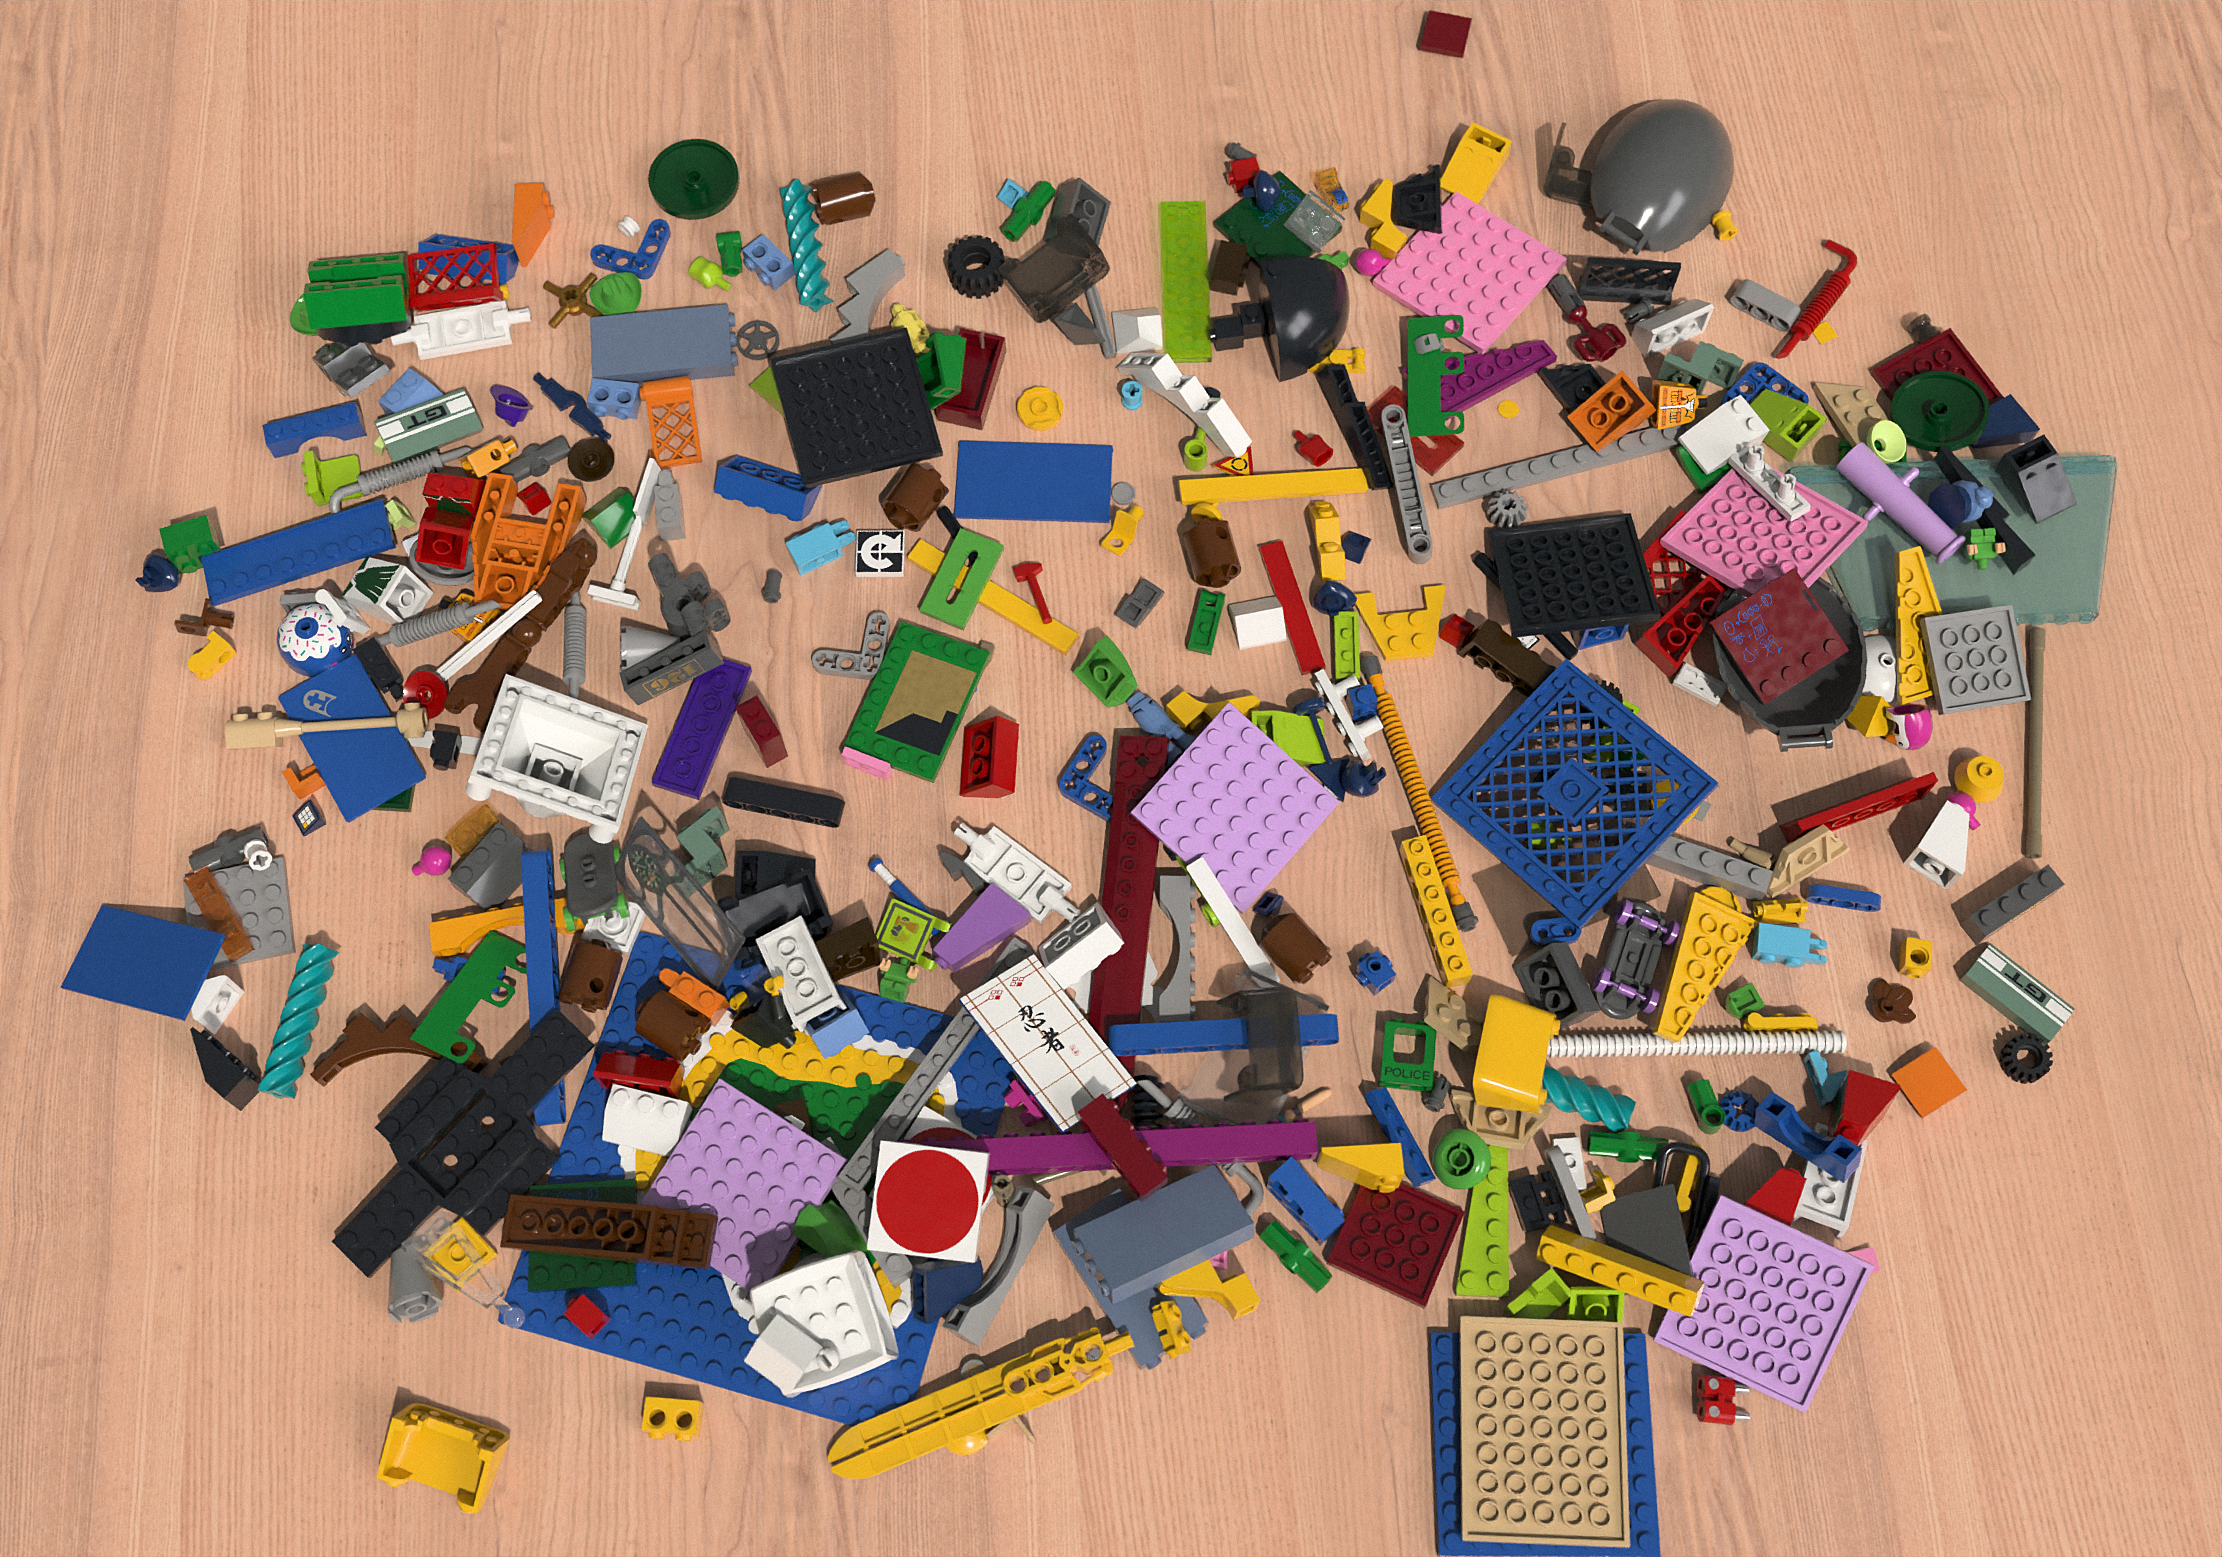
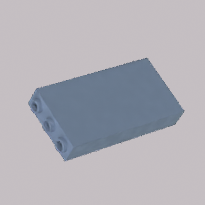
M728 304L590 317L592 379H605L643 385V382L685 375H690L691 380L735 376L734 367L738 366L737 353H733V347L737 346L736 333H732V327H736L735 314L730 313Z
M1211 1165L1157 1190L1143 1202L1138 1199L1075 1228L1072 1245L1075 1253L1078 1256L1082 1255L1084 1258L1085 1267L1089 1275L1096 1277L1098 1288L1103 1297L1107 1296L1113 1305L1254 1238V1221L1216 1166Z
M1119 1188L1053 1231V1235L1116 1333L1120 1335L1129 1331L1134 1347L1127 1350L1140 1370L1146 1367L1148 1370H1151L1162 1362L1160 1358L1165 1355L1160 1336L1168 1334L1166 1329L1157 1331L1151 1315L1153 1306L1160 1304V1302L1174 1300L1181 1311V1321L1184 1330L1193 1340L1206 1332L1205 1327L1208 1326V1320L1192 1297L1162 1295L1156 1287L1157 1284L1113 1305L1107 1296L1103 1297L1098 1288L1096 1277L1089 1275L1085 1267V1260L1082 1255L1078 1256L1075 1253L1072 1241H1074L1075 1228L1129 1204Z

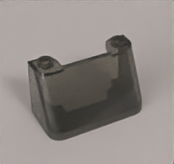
M1072 213L1057 222L1055 229L1057 236L1025 260L1020 262L1017 258H1009L998 268L1000 274L1037 323H1043L1102 280L1110 270L1102 250Z

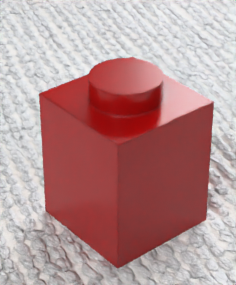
M1252 157L1230 162V170L1226 175L1228 184L1233 186L1235 194L1243 192L1244 185L1254 184L1253 179L1260 171L1257 158Z
M584 1294L580 1297H574L566 1306L567 1311L564 1313L591 1340L610 1320Z

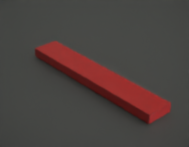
M1283 541L1260 546L1259 551L1274 595L1283 608L1285 627L1301 674L1306 675L1322 669L1325 670L1326 665Z

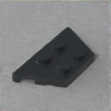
M1439 164L1432 167V172L1424 176L1419 173L1410 180L1395 186V216L1397 225L1437 234L1443 233L1441 170Z
M1591 364L1561 366L1560 369L1548 370L1547 367H1544L1539 371L1541 378L1569 414L1606 384Z

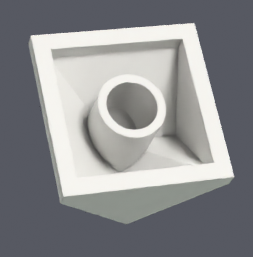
M1158 308L1112 312L1117 354L1163 349L1161 318Z

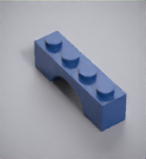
M355 402L262 425L266 446L274 458L298 453L303 443L317 437L329 436L347 441L367 436L363 415Z
M1771 1092L1756 1108L1755 1127L1842 1183H1845L1859 1167L1862 1153L1861 1147L1840 1134L1836 1137H1826L1813 1131L1798 1116L1794 1105L1777 1094Z

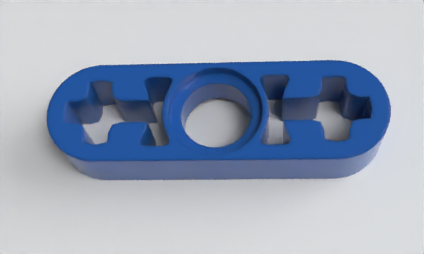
M1819 884L1807 887L1806 900L1813 904L1865 912H1876L1881 909V895L1877 893Z

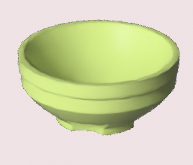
M1888 420L1880 421L1874 424L1867 433V446L1884 463L1896 462L1904 456L1907 446L1906 438L1901 428L1894 422ZM1875 440L1882 444L1881 452L1875 448Z

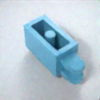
M840 521L831 526L829 523L817 525L811 531L803 535H796L786 542L788 554L800 576L843 556L842 547L851 544L856 539L855 534L852 532L836 537V535L849 529L848 521Z
M1759 923L1753 933L1752 959L1759 960L1763 964L1784 963L1786 967L1799 968L1805 963L1823 965L1826 964V956L1809 953V949H1827V941L1810 938L1811 930Z

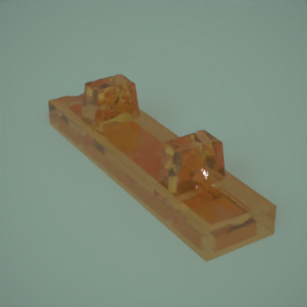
M205 867L196 874L184 879L212 931L226 936L221 947L229 961L233 963L255 950L210 870ZM212 893L214 894V895H212L211 897L205 899L204 901L202 900V899H204L205 897L209 896L210 894H212Z

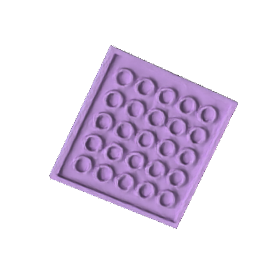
M1228 702L1130 814L1186 865H1190L1201 857L1204 858L1235 909L1243 914L1340 801Z
M719 1078L640 1205L717 1215L718 1222L710 1266L750 1292L751 1288L778 1275L800 1239L793 1234L799 1214L809 1204L815 1206L822 1204L836 1182L838 1175L849 1160Z
M1720 1194L1690 1258L1694 1278L1704 1281L1698 1306L1691 1317L1667 1309L1653 1340L1806 1413L1874 1265Z

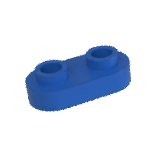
M1565 917L1542 919L1532 925L1530 939L1534 944L1541 947H1546L1551 943L1567 942L1568 944H1573L1579 939L1582 929L1579 930ZM1563 930H1570L1572 935H1565L1563 933ZM1538 932H1545L1547 937L1541 938Z

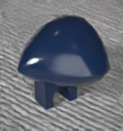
M1260 170L1253 179V185H1244L1243 194L1244 198L1256 197V205L1263 212L1267 213L1278 201L1281 189L1278 181L1264 170Z
M151 553L146 556L143 563V577H137L136 581L141 587L145 588L146 592H166L179 585L180 573L170 559L160 554Z
M1328 580L1317 591L1313 598L1312 606L1318 612L1329 615V617L1337 616L1339 611L1351 609L1355 605L1357 597L1345 585L1334 580Z
M1351 760L1343 772L1342 787L1352 796L1360 798L1369 797L1379 790L1378 783L1386 776L1385 768L1381 767L1377 771L1376 763L1374 762L1365 766L1362 762Z

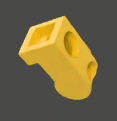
M214 631L206 637L209 643L199 653L193 654L187 663L190 671L200 680L211 678L237 654L231 645Z

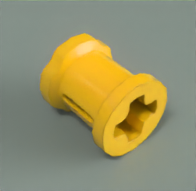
M1729 210L1720 211L1711 219L1712 224L1716 225L1719 231V239L1723 241L1730 240L1739 233L1738 227L1734 226L1731 220L1732 215Z

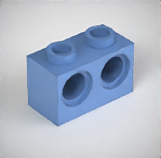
M764 234L742 250L745 259L743 262L748 270L751 272L754 270L758 274L760 281L765 286L769 285L774 291L795 275L793 262Z
M593 378L587 400L591 413L598 417L613 416L622 420H628L629 418L637 419L641 404L639 384Z

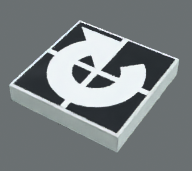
M904 530L857 531L856 577H904Z

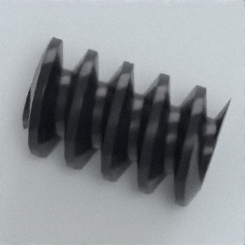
M1137 1075L1133 1077L1136 1083L1141 1080H1149L1159 1089L1165 1088V1084L1158 1082V1077ZM1137 1083L1133 1088L1135 1095L1132 1096V1102L1135 1105L1131 1107V1112L1134 1115L1130 1117V1122L1134 1124V1128L1150 1127L1151 1130L1161 1129L1163 1125L1156 1123V1120L1163 1118V1114L1156 1112V1110L1164 1107Z

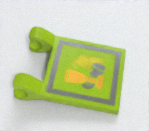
M892 898L876 937L879 942V948L906 958L925 969L935 971L937 964L933 959L922 955L933 928L948 933L954 925Z

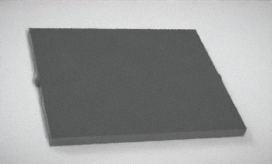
M1674 1184L1642 1192L1635 1191L1633 1194L1615 1198L1614 1201L1603 1206L1601 1214L1608 1246L1694 1277Z

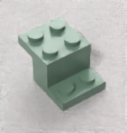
M1700 341L1690 362L1685 361L1680 356L1667 353L1656 380L1688 383L1696 389V395L1703 393L1708 382L1730 390L1744 360L1738 358L1733 353H1727L1716 348L1713 344Z
M717 806L705 810L696 822L682 828L676 837L684 854L691 861L685 862L683 865L702 887L728 867L721 849L715 844L716 840L729 831L725 818ZM679 867L675 875H681L683 869ZM687 876L684 882H679L682 890L688 897H691L699 890L689 876Z

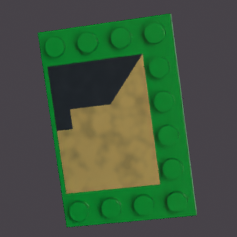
M901 621L843 749L846 746L890 763L892 769L934 783L991 657L990 652Z

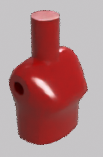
M1300 430L1295 432L1294 438L1301 443L1297 448L1298 453L1315 467L1325 464L1332 457L1333 449L1324 442L1320 435L1315 434L1308 438Z

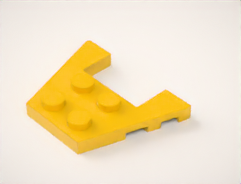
M1445 585L1423 588L1426 610L1382 615L1377 614L1374 592L1354 594L1357 597L1354 606L1357 607L1362 621L1371 632V637L1384 661L1433 656L1446 589Z

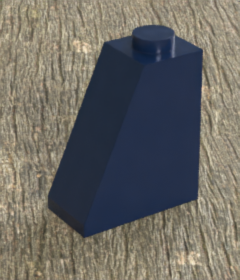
M2009 394L1989 406L1990 414L1986 429L1971 446L1973 449L2027 443L2035 438L2040 428L2015 398Z
M941 1259L912 1265L913 1318L925 1324H932L982 1286L983 1275L981 1260L977 1259L973 1263Z

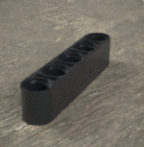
M736 777L728 779L722 800L723 804L732 808L831 828L839 827L845 807V802L836 797Z

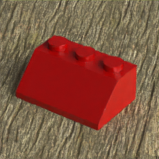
M997 715L965 727L960 796L1001 798L1015 793L1019 724Z
M614 1050L613 1053L605 1052L594 1069L593 1077L603 1089L611 1090L613 1084L677 1100H679L685 1073L684 1067L677 1059L664 1058L661 1061L655 1060L653 1056L647 1054H639L638 1057L628 1056L627 1052Z

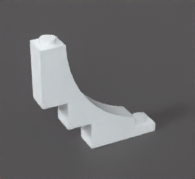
M1131 353L1117 367L1122 375H1133L1140 385L1157 392L1185 412L1212 439L1224 456L1239 457L1246 452L1247 447L1252 443V440L1223 398H1210L1195 376L1181 374L1168 353Z

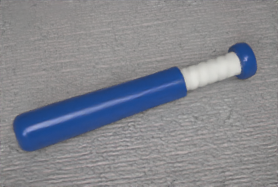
M876 858L870 863L869 869L872 872H877L890 886V890L901 902L935 916L900 880H896L883 866V861L880 858ZM933 928L931 934L938 935L941 931Z

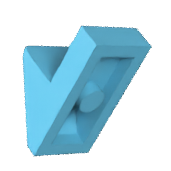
M1818 1050L1808 1053L1803 1062L1820 1108H1824L1833 1100L1847 1070L1828 1075V1064L1825 1058L1821 1057Z

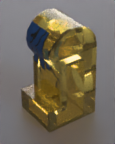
M1335 167L1316 173L1314 187L1330 215L1349 208L1347 195L1337 178L1338 173Z

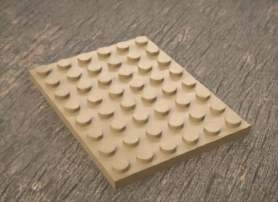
M1460 1316L1461 1541L1629 1548L1623 1322Z

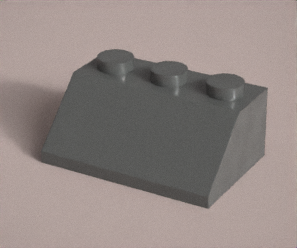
M1080 177L1062 184L1045 241L1060 253L1094 259L1111 202Z
M498 822L451 874L448 880L456 890L485 912L491 908H501L522 884V852L532 850L514 833Z
M1567 942L1551 943L1513 967L1530 1004L1556 1014V1019L1560 1020V1030L1582 1022L1600 1011Z

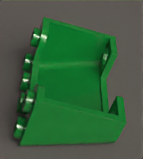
M942 332L930 334L925 343L926 347L932 350L919 355V358L916 359L931 410L961 392L967 340L961 337V335H943Z

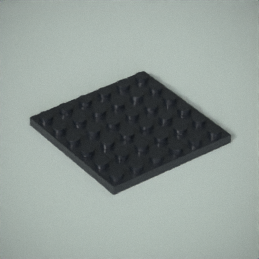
M907 327L770 359L804 489L943 456V450Z
M1631 513L1488 530V538L1512 638L1660 621V610Z

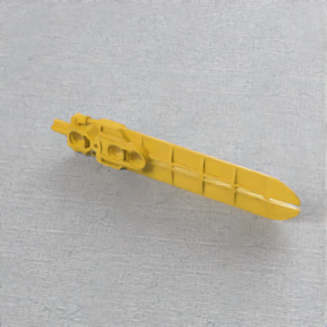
M1093 1327L1090 1330L1078 1332L1077 1336L1065 1339L1058 1338L1033 1349V1351L862 1422L847 1430L835 1442L827 1456L828 1463L862 1450L865 1452L830 1469L833 1474L847 1479L870 1478L1049 1402H1056L1083 1390L1084 1386L1094 1380L1098 1382L1114 1373V1366L1110 1356L1134 1347L1130 1333L1127 1331L1104 1341L1098 1328ZM1080 1341L1074 1344L1071 1354H1065L1066 1344ZM1091 1350H1100L1098 1358L1094 1360L1088 1359V1354ZM1041 1371H1050L1048 1379L1044 1381L1038 1380V1375ZM1078 1371L1086 1375L1093 1374L1082 1382H1079L1074 1377ZM1017 1381H1024L1025 1385L1022 1390L1013 1391V1385ZM1006 1391V1393L984 1402V1399L996 1395L1000 1392ZM978 1402V1405L946 1418V1415ZM938 1418L941 1419L940 1421H937V1422H935V1423H932V1424H930V1425H928V1426H925V1427H923V1428H920V1429H918V1430H916V1431H913V1432H911V1433L908 1434V1431H910V1430H912V1429H915V1428H917V1427H919V1426H922V1425H924V1424H927V1423H929V1422H931V1421H934V1420H936V1419H938ZM900 1434L903 1435V1436H901V1437H899V1438H897V1439H894V1440H892V1441H890V1442H887V1443L882 1444V1445H880V1446H878V1447H875V1448H873V1449H870V1447H872V1446H874V1445H877V1444H879V1443H881V1442H884V1441H886V1440H888V1439H891V1438H893V1437H896V1436H898V1435H900Z

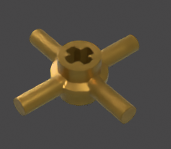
M590 273L578 288L568 286L562 290L549 281L543 284V289L559 298V305L561 307L548 322L550 327L556 329L568 314L578 316L585 313L590 317L603 316V313L587 304L585 295L597 280L594 274Z

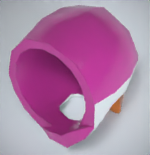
M1906 704L1886 708V717L1893 720V731L1885 737L1889 743L1896 744L1899 748L1906 750H1917L1928 743L1933 729L1932 715L1928 706Z

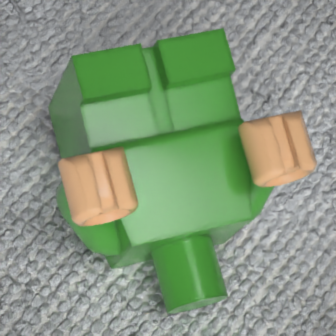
M1995 528L1971 529L1963 534L1966 538L1964 541L1965 555L1969 562H1977L1978 570L1988 569L1987 561L1995 558L1998 553L2006 551L2005 543L1995 542Z
M882 958L879 968L884 977L880 983V997L905 1003L909 994L910 984L917 981L919 968L915 967L913 969V966L909 967L910 961L906 958H901L899 964L893 962L891 964L890 959L885 961L886 958Z

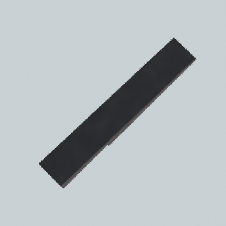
M1345 364L1326 365L1317 373V376L1372 491L1391 489L1393 483L1365 402L1357 401Z
M1946 445L1939 449L1934 457V461L1950 484L1964 480L1975 482L1978 487H1984ZM1993 497L1992 505L1984 509L1982 516L1976 519V522L1981 529L1995 528V542L2005 543L2006 549L2005 552L1998 554L2014 576L2027 567L2036 554L2005 522L2010 514Z

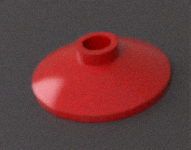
M430 671L416 672L407 679L403 688L404 704L420 703V708H426L428 719L439 716L445 709L444 703L448 697L447 688L444 681L437 674ZM429 691L431 693V698L428 697Z

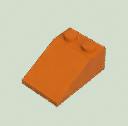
M543 183L515 184L512 243L522 267L528 266L551 229V219L555 218L554 205H550V194L545 191Z
M1622 370L1568 415L1567 418L1594 450L1598 452L1638 427L1656 412V409Z

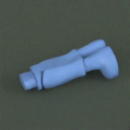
M1138 692L1127 701V705L1132 709L1131 714L1135 717L1138 725L1149 736L1168 737L1169 740L1173 737L1181 748L1179 749L1170 741L1167 763L1168 771L1197 737L1184 732L1180 725L1175 723L1158 703L1154 702L1151 697H1146L1142 692Z

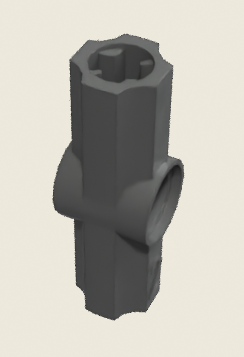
M560 436L540 447L533 445L526 448L521 453V457L499 467L501 474L512 476L515 483L531 475L539 477L547 473L551 465L567 458L571 450L565 439Z
M258 826L237 836H223L214 842V846L190 855L188 860L195 875L199 876L220 867L230 868L241 864L244 861V857H246L243 851L244 846L250 840H262L267 847H269V841L263 829Z

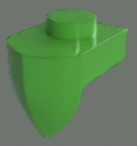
M1752 982L1727 994L1725 998L1727 1013L1736 1019H1742L1765 1007Z

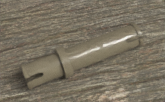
M999 1175L995 1178L992 1189L999 1206L1006 1208L1013 1196L1014 1187L1006 1175Z

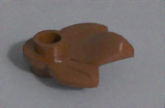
M1880 979L1876 982L1872 989V995L1875 1000L1872 1005L1873 1017L1882 1023L1893 1020L1901 1024L1912 1022L1916 1018L1915 1013L1908 1008L1913 1000L1912 991L1904 986H1896L1892 989L1885 979Z

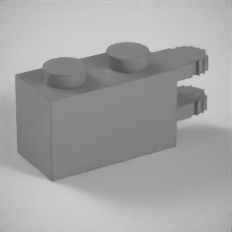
M664 469L658 476L659 486H654L657 529L662 541L685 539L682 495L678 484H675L672 472Z

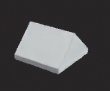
M1276 596L1229 605L1239 650L1286 641L1283 608Z
M225 975L206 979L191 1008L193 1019L215 1035L244 994V991Z
M777 1314L758 1337L744 1362L790 1394L823 1347Z

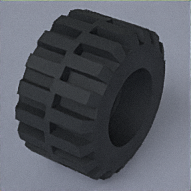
M977 235V238L967 236V240L962 238L959 240V245L954 244L952 246V251H949L947 259L949 279L952 287L955 290L958 289L959 294L962 296L967 294V298L971 299L973 296H976L977 299H982L981 296L985 295L987 298L991 296V292L996 293L999 291L998 286L1002 287L1006 278L1003 250L999 248V244L996 241L991 242L989 237L982 239L981 235ZM975 263H981L987 266L985 269L980 271H971L967 269L968 266Z

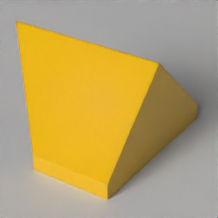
M1861 696L1852 713L1846 718L1864 737H1887L1893 730V720L1886 717V708L1891 706L1882 696Z

